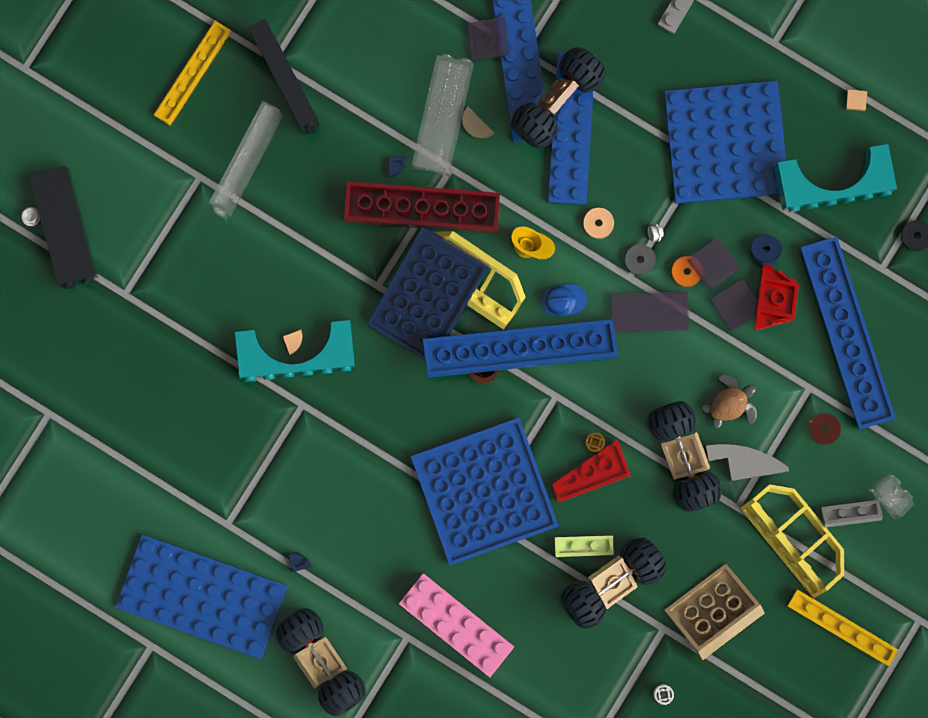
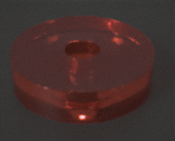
M820 414L811 421L809 433L816 443L828 445L839 438L841 426L833 415ZM823 426L828 427L827 433L822 431Z

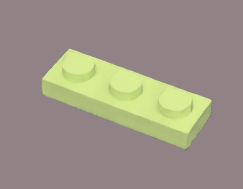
M613 536L555 538V557L614 555Z

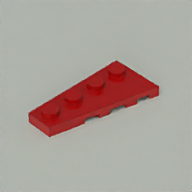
M618 440L552 484L559 503L631 476Z

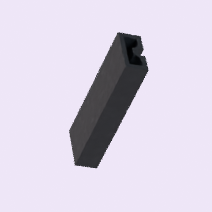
M263 19L249 26L251 35L303 135L306 133L308 135L313 134L320 127L318 118L266 19Z
M63 166L30 175L58 286L70 289L75 287L77 282L82 281L83 284L94 282L98 275L69 168Z

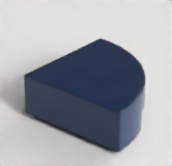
M388 157V177L396 176L403 171L407 163V157Z
M298 553L288 554L293 572L312 567L305 556Z

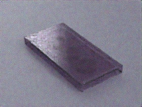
M688 292L611 294V315L614 332L689 331Z

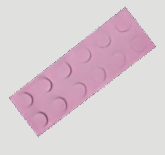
M424 573L399 603L489 677L492 676L514 648L511 643Z

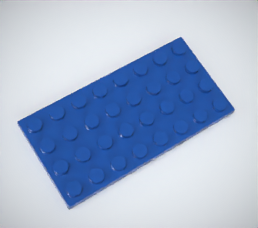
M142 535L115 608L262 659L288 586Z

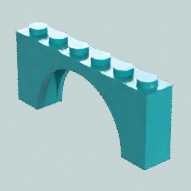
M888 144L869 147L865 150V166L861 177L852 187L841 191L824 190L813 185L802 174L796 159L778 162L774 165L782 210H788L789 212L799 211L800 207L806 206L807 209H814L819 207L818 204L824 203L825 206H832L837 204L836 201L842 200L844 203L854 202L855 198L862 197V200L874 198L873 195L880 194V197L892 195L891 192L897 189Z
M350 320L331 322L330 337L324 349L313 359L300 364H285L269 357L259 346L255 330L235 332L239 378L244 379V382H254L256 378L263 377L264 380H273L275 376L282 375L283 378H292L294 374L302 373V376H311L313 372L321 371V374H330L332 370L340 369V372L352 371L351 368H355Z

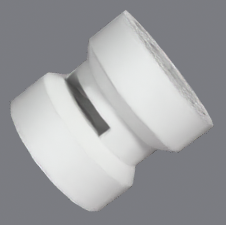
M660 684L654 689L653 696L658 703L666 705L673 700L674 692L669 686Z

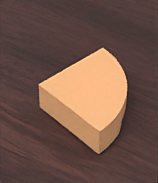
M301 330L283 336L290 355L295 353L302 343L303 335Z

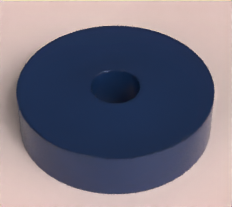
M761 235L753 241L750 253L755 262L760 265L769 266L779 260L782 247L775 237Z

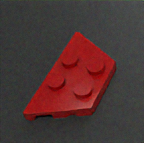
M762 265L753 328L755 331L792 322L795 319L799 283L792 278H788L781 270H775L770 265Z

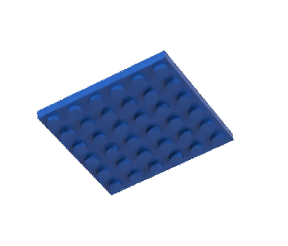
M778 81L664 92L675 204L779 195L774 165L778 162L786 161Z
M520 417L411 456L449 565L559 527Z

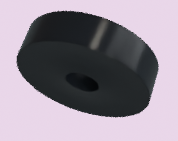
M915 220L904 226L901 232V241L908 250L918 252L928 247L927 223ZM914 233H918L920 238L915 239Z

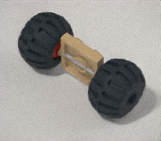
M677 401L653 410L648 416V428L658 441H665L661 443L673 479L685 477L675 484L674 498L681 509L686 512H692L718 502L721 498L722 489L718 478L712 472L706 471L710 469L698 433L685 435L695 428L696 418L693 409L685 401Z
M634 539L624 547L621 557L617 556L588 577L592 586L586 581H577L568 585L561 595L562 605L570 618L580 628L587 629L597 626L603 620L606 609L638 587L634 579L641 585H651L658 582L663 577L667 568L665 559L649 539Z
M307 608L301 609L279 624L276 629L278 643L285 651L295 654L293 658L314 689L323 685L318 691V700L321 707L328 714L339 716L364 699L366 695L364 682L356 673L346 671L347 667L326 637L316 642L324 632L322 620L314 611Z

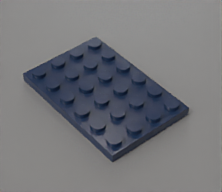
M423 226L367 325L425 360L423 339L448 337L487 272L489 265Z

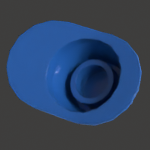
M575 284L548 288L541 298L543 310L551 316L579 313L587 303L585 291Z

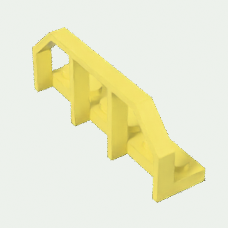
M434 232L483 261L492 269L480 291L476 289L467 305L504 330L525 299V294L517 274L455 232ZM496 272L511 283L518 301L512 312L484 294Z
M770 484L740 507L742 512L813 599L828 591L844 576V549L829 530L824 527V524L795 489ZM766 492L789 495L799 507V510L779 528L764 512L761 505L756 502ZM803 513L822 537L804 553L799 555L798 550L790 544L785 534L781 531ZM824 540L836 553V576L827 585H824L823 581L813 572L811 566L804 561V558Z

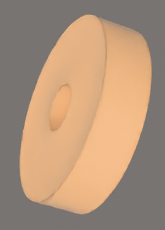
M603 208L590 210L583 221L584 230L594 239L607 237L614 227L612 214ZM597 220H600L602 222V226H596L595 222Z

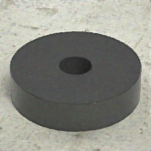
M643 244L632 246L625 256L626 268L632 274L639 276L648 274L656 262L653 250ZM642 257L644 262L638 263L637 258Z

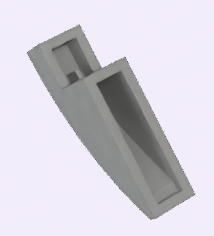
M729 444L704 446L708 462L726 459L730 481L789 471V468L784 463L766 453L749 447Z

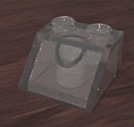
M887 474L869 490L893 519H898L904 516L914 505L912 501L913 496L899 486L901 482L895 475Z

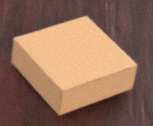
M848 90L846 110L865 111L867 91Z

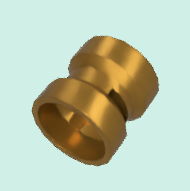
M591 433L585 440V447L593 453L599 452L605 445L604 437L599 433Z

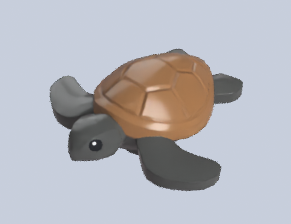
M721 375L719 381L726 384L728 389L719 392L712 405H704L702 410L706 413H711V416L715 418L713 422L715 428H719L723 420H734L740 417L744 411L747 414L749 424L754 423L757 411L752 403L747 402V398L755 394L756 386L747 385L742 390H739L738 382L734 377Z

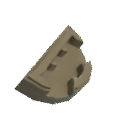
M467 106L462 117L463 128L467 134L479 139L492 136L494 132Z

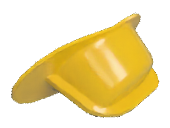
M518 227L512 232L511 238L514 250L519 256L523 258L547 259L554 254L555 245L547 236L528 227Z

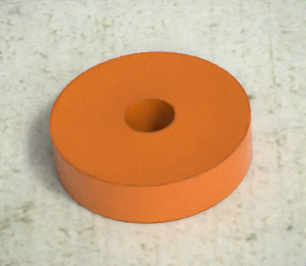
M684 256L676 260L671 270L673 280L682 287L696 285L701 279L703 272L700 262L691 256ZM684 269H689L690 274L685 275L683 272Z

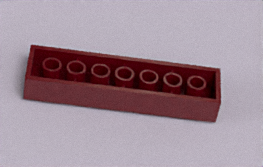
M347 182L344 221L345 223L420 229L424 226L434 230L497 234L500 193Z

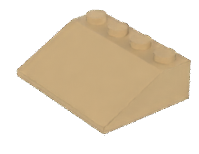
M724 564L665 609V612L702 660L764 614L759 602L727 564Z

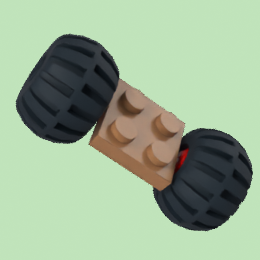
M582 47L570 49L563 55L559 71L565 79L554 81L550 86V91L539 98L537 105L526 103L515 110L511 119V127L530 146L540 149L549 145L554 140L558 128L555 120L549 114H555L576 89L589 93L601 86L606 73L605 67L598 58Z

